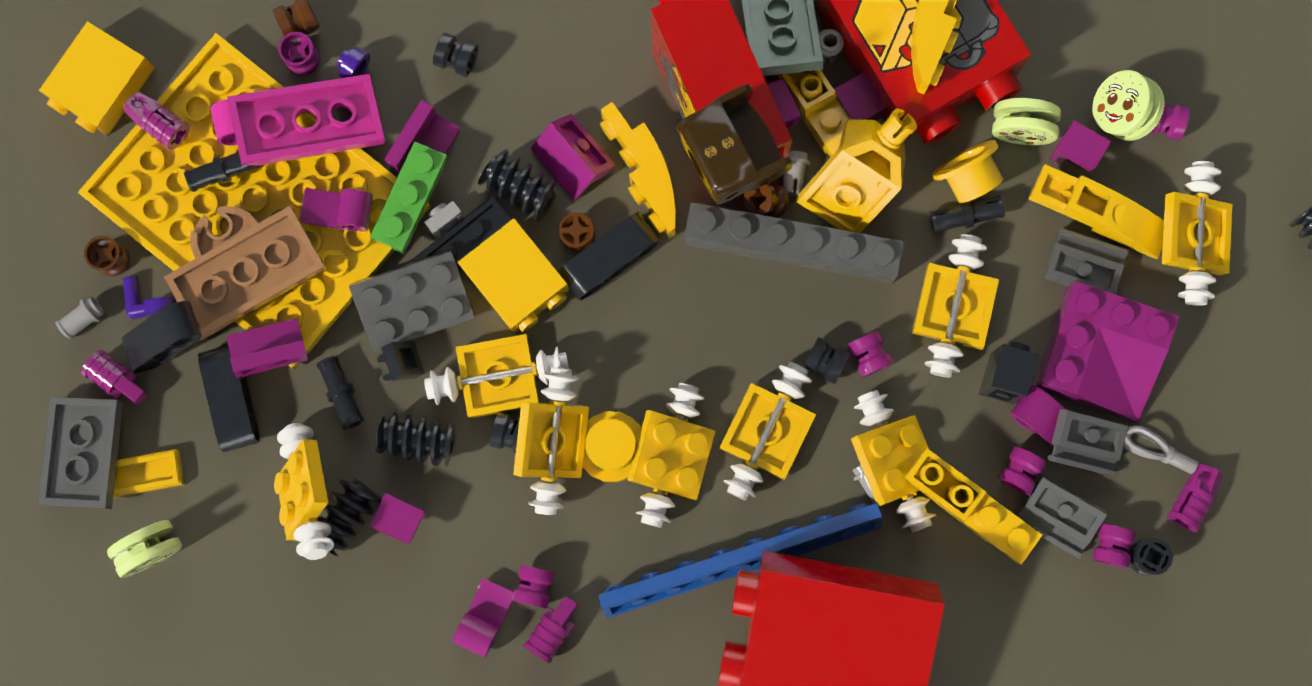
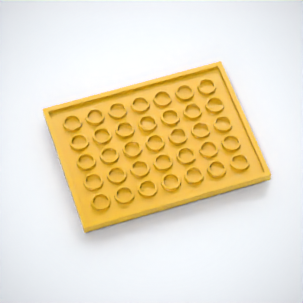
M215 33L156 101L181 118L182 121L189 124V133L182 144L174 150H169L164 144L159 143L156 138L151 137L136 124L78 193L173 271L195 259L190 246V234L203 215L208 217L213 223L212 232L214 236H222L228 231L229 222L218 214V207L237 206L249 212L260 223L284 208L291 206L300 220L306 188L341 193L342 189H356L373 194L368 231L340 230L301 222L327 269L235 321L247 331L297 319L308 355L353 301L349 284L374 276L395 251L390 247L373 241L370 235L397 177L361 148L263 164L260 165V168H255L232 177V181L224 184L220 181L192 192L186 182L184 171L212 162L215 156L222 155L226 157L239 152L237 145L225 146L217 142L211 106L216 102L228 99L227 96L283 88L281 84ZM303 113L297 117L296 122L301 127L309 128L314 126L317 120L312 114ZM429 203L427 204L421 219L431 208V205ZM301 362L289 366L295 370Z

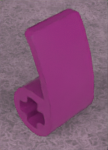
M306 188L300 221L305 224L340 230L368 231L373 194L356 189H342L341 193Z
M1031 385L1028 396L1019 401L1009 415L1026 430L1039 434L1054 448V445L1051 443L1060 409H1066L1048 393Z
M482 579L468 612L464 614L458 625L452 643L486 658L512 603L514 592L487 579Z

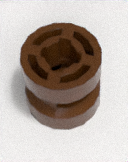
M294 0V3L288 7L281 5L272 9L284 36L291 32H302L304 30L311 32L320 27L308 0ZM292 15H294V17H295V19H296V21H297V24L295 23V21H294Z
M108 236L92 238L84 249L86 263L106 276L116 277L121 275L130 264L129 251L124 245Z

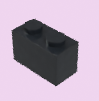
M1009 341L1008 345L1002 344L990 353L979 395L1009 404H1015L1026 398L1039 354L1029 352L1030 347L1023 343Z

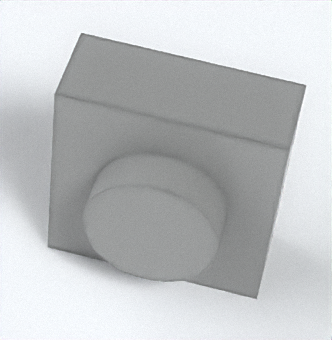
M452 201L448 205L442 203L435 207L429 213V219L424 223L435 238L438 239L461 221L464 215Z

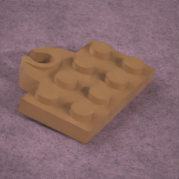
M237 206L218 207V214L229 222V229L222 236L213 235V223L208 217L203 215L199 219L195 229L190 234V246L195 259L164 276V279L177 302L190 301L202 334L200 340L207 338L327 269L291 206L284 208L260 223L249 212Z

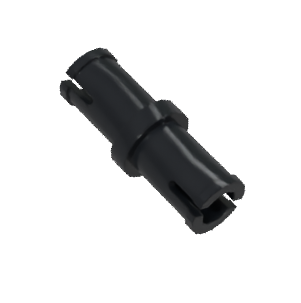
M236 152L226 157L222 155L215 156L212 162L184 171V176L190 190L195 192L198 189L220 181L224 184L232 181V177L255 168H260V165H241L239 152Z
M1000 195L971 203L968 201L960 203L958 206L929 212L934 233L965 226L968 229L974 227V223L1005 217L1004 205Z
M330 356L319 361L316 366L327 387V399L329 402H333L343 429H352L364 423L365 419L353 396L355 389L352 383L347 382L338 356Z

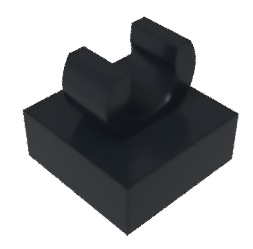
M414 341L391 342L381 347L383 354L378 356L377 361L378 363L386 362L389 370L388 374L382 376L383 380L415 379L425 374Z

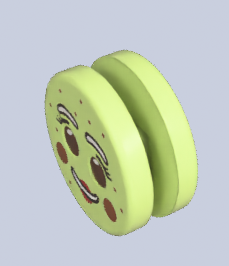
M1123 70L1109 76L1098 88L1093 100V117L1096 124L1103 131L1117 138L1127 141L1140 139L1149 134L1162 117L1164 110L1162 89L1155 81L1136 71Z
M1010 98L996 103L994 107L996 121L992 125V134L997 139L1019 145H1045L1058 139L1059 127L1056 123L1061 119V109L1054 103L1034 98Z
M162 520L143 527L120 539L108 548L107 554L110 560H114L115 570L120 578L142 572L169 558L182 548V543L178 537L163 542L159 540L173 531L174 528L169 520Z

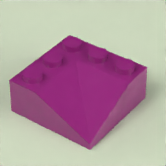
M1074 281L1065 288L1034 386L1047 393L1137 423L1169 351L1179 316Z

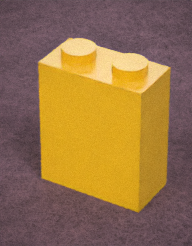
M87 21L39 91L49 98L46 104L58 113L65 116L69 111L78 117L75 123L88 132L94 134L96 129L108 136L124 113V103L139 92L155 67L144 56Z
M514 218L458 261L465 274L513 333H516L519 329L522 332L527 331L538 322V314L547 307L550 310L555 309L567 298L565 295L569 291L567 283Z

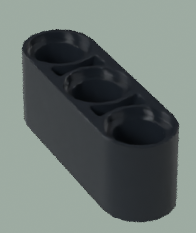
M636 212L569 260L560 268L558 273L576 298L582 301L653 250L661 242V238L641 212Z
M180 301L161 308L125 334L121 339L133 373H140L164 364L199 340L202 334L190 301Z
M228 345L198 353L199 368L214 431L222 452L260 442L259 429L246 376L240 378L235 376Z

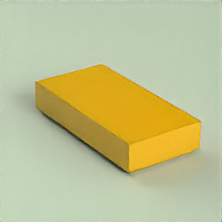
M174 449L117 460L113 498L184 485L180 450Z

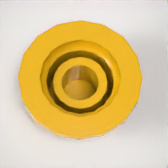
M996 140L980 143L950 158L932 173L934 180L946 179L959 203L971 201L988 193L1003 181V177L991 156L998 149Z
M605 411L592 416L587 422L582 467L590 476L603 482H619L627 479L642 427L633 417L621 412Z

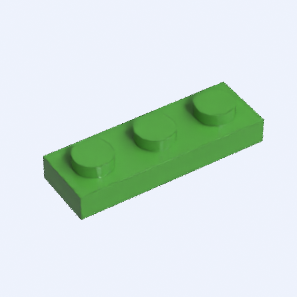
M414 141L370 235L373 241L403 254L405 253L449 159L446 154Z

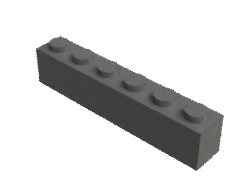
M693 202L690 204L684 235L685 246L891 284L898 276L904 242Z

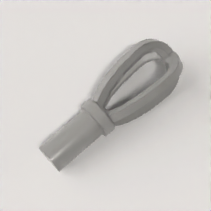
M1142 426L1128 427L1123 445L1126 450L1145 458L1161 460L1165 464L1169 463L1189 474H1193L1197 469V461L1175 451V448L1168 445L1164 439L1153 431ZM1137 433L1158 446L1162 453L1152 452L1137 446L1132 442L1131 435Z

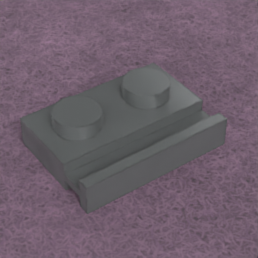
M1060 228L1057 231L1056 240L1052 247L1043 278L1065 286H1069L1074 281L1116 295L1124 269L1125 258L1129 250Z
M1060 409L1051 443L1054 445L1052 455H1048L1047 460L1116 477L1117 471H1114L1116 460L1120 461L1128 426Z
M1042 475L1017 517L1042 534V538L1080 559L1082 552L1091 542L1106 518L1107 513Z

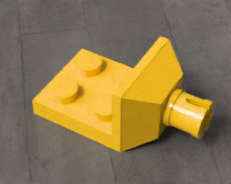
M897 108L890 114V117L883 125L875 120L848 119L843 127L840 147L798 194L797 203L840 230L861 233L902 189L906 159L904 140L917 129L914 118L907 114L901 121L900 118L903 116L904 110Z

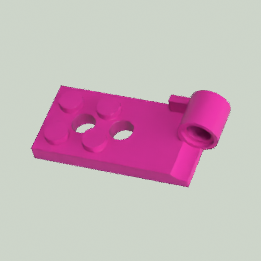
M370 74L227 96L228 99L216 102L210 108L217 142L225 146L237 145L241 165L257 166L384 144L385 140ZM343 107L351 112L352 117L348 121L339 122L332 117V112L336 108ZM303 113H309L316 118L317 122L312 127L304 128L298 125L296 119Z

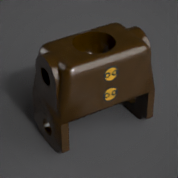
M743 84L718 97L705 108L687 116L676 125V129L681 136L682 145L709 195L717 204L728 202L745 192L758 189L778 179L792 169L793 162L791 158L783 157L781 159L777 145L768 127L748 102L753 96V89L750 84Z

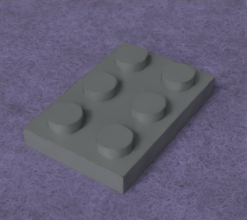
M452 250L349 284L350 292L373 353L381 351V347L391 342L410 341L475 318Z
M50 397L39 505L112 509L123 401Z

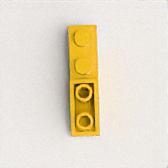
M957 0L918 1L912 31L911 58L916 89L921 94H925L929 84L937 85L945 67L939 64L942 53L944 51L950 54L959 33L952 31L957 18L950 16Z
M821 70L778 74L779 79L785 80L800 115L824 154H829L831 157L840 147L844 124L850 119L836 99L835 90Z
M611 102L601 109L603 121L599 124L610 141L616 138L623 148L619 153L630 169L635 166L637 168L629 174L631 186L628 187L631 196L638 205L645 203L652 213L648 216L652 226L659 234L664 231L670 239L675 236L676 210L671 179L663 155L645 123L643 122L632 130L614 103Z
M1046 164L1041 168L1028 198L1029 200L1091 226V231L1156 260L1159 258L1163 248L1164 220L1131 199L1082 175L1076 178Z
M928 448L923 451L904 477L955 519L1020 565H1022L1042 537V534L986 494L985 490Z

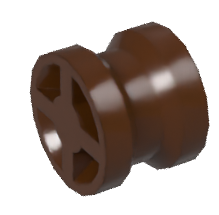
M768 183L744 194V206L748 213L778 218L788 208V193L781 184Z
M575 212L568 214L559 224L558 231L561 242L571 252H582L593 244L595 240L593 223L583 213Z

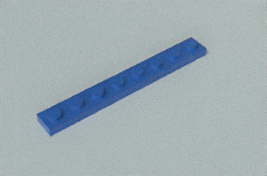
M865 503L858 504L849 508L846 514L837 517L825 515L814 520L812 525L800 529L798 526L788 527L780 531L776 537L767 540L755 538L746 542L743 548L731 552L729 549L718 550L712 553L709 559L697 563L693 560L685 561L676 565L675 570L664 574L652 572L642 576L639 582L627 586L624 583L612 585L605 590L606 593L598 595L600 604L608 619L738 576L739 570L750 572L759 569L762 550L799 556L882 528V515L877 503L870 506Z

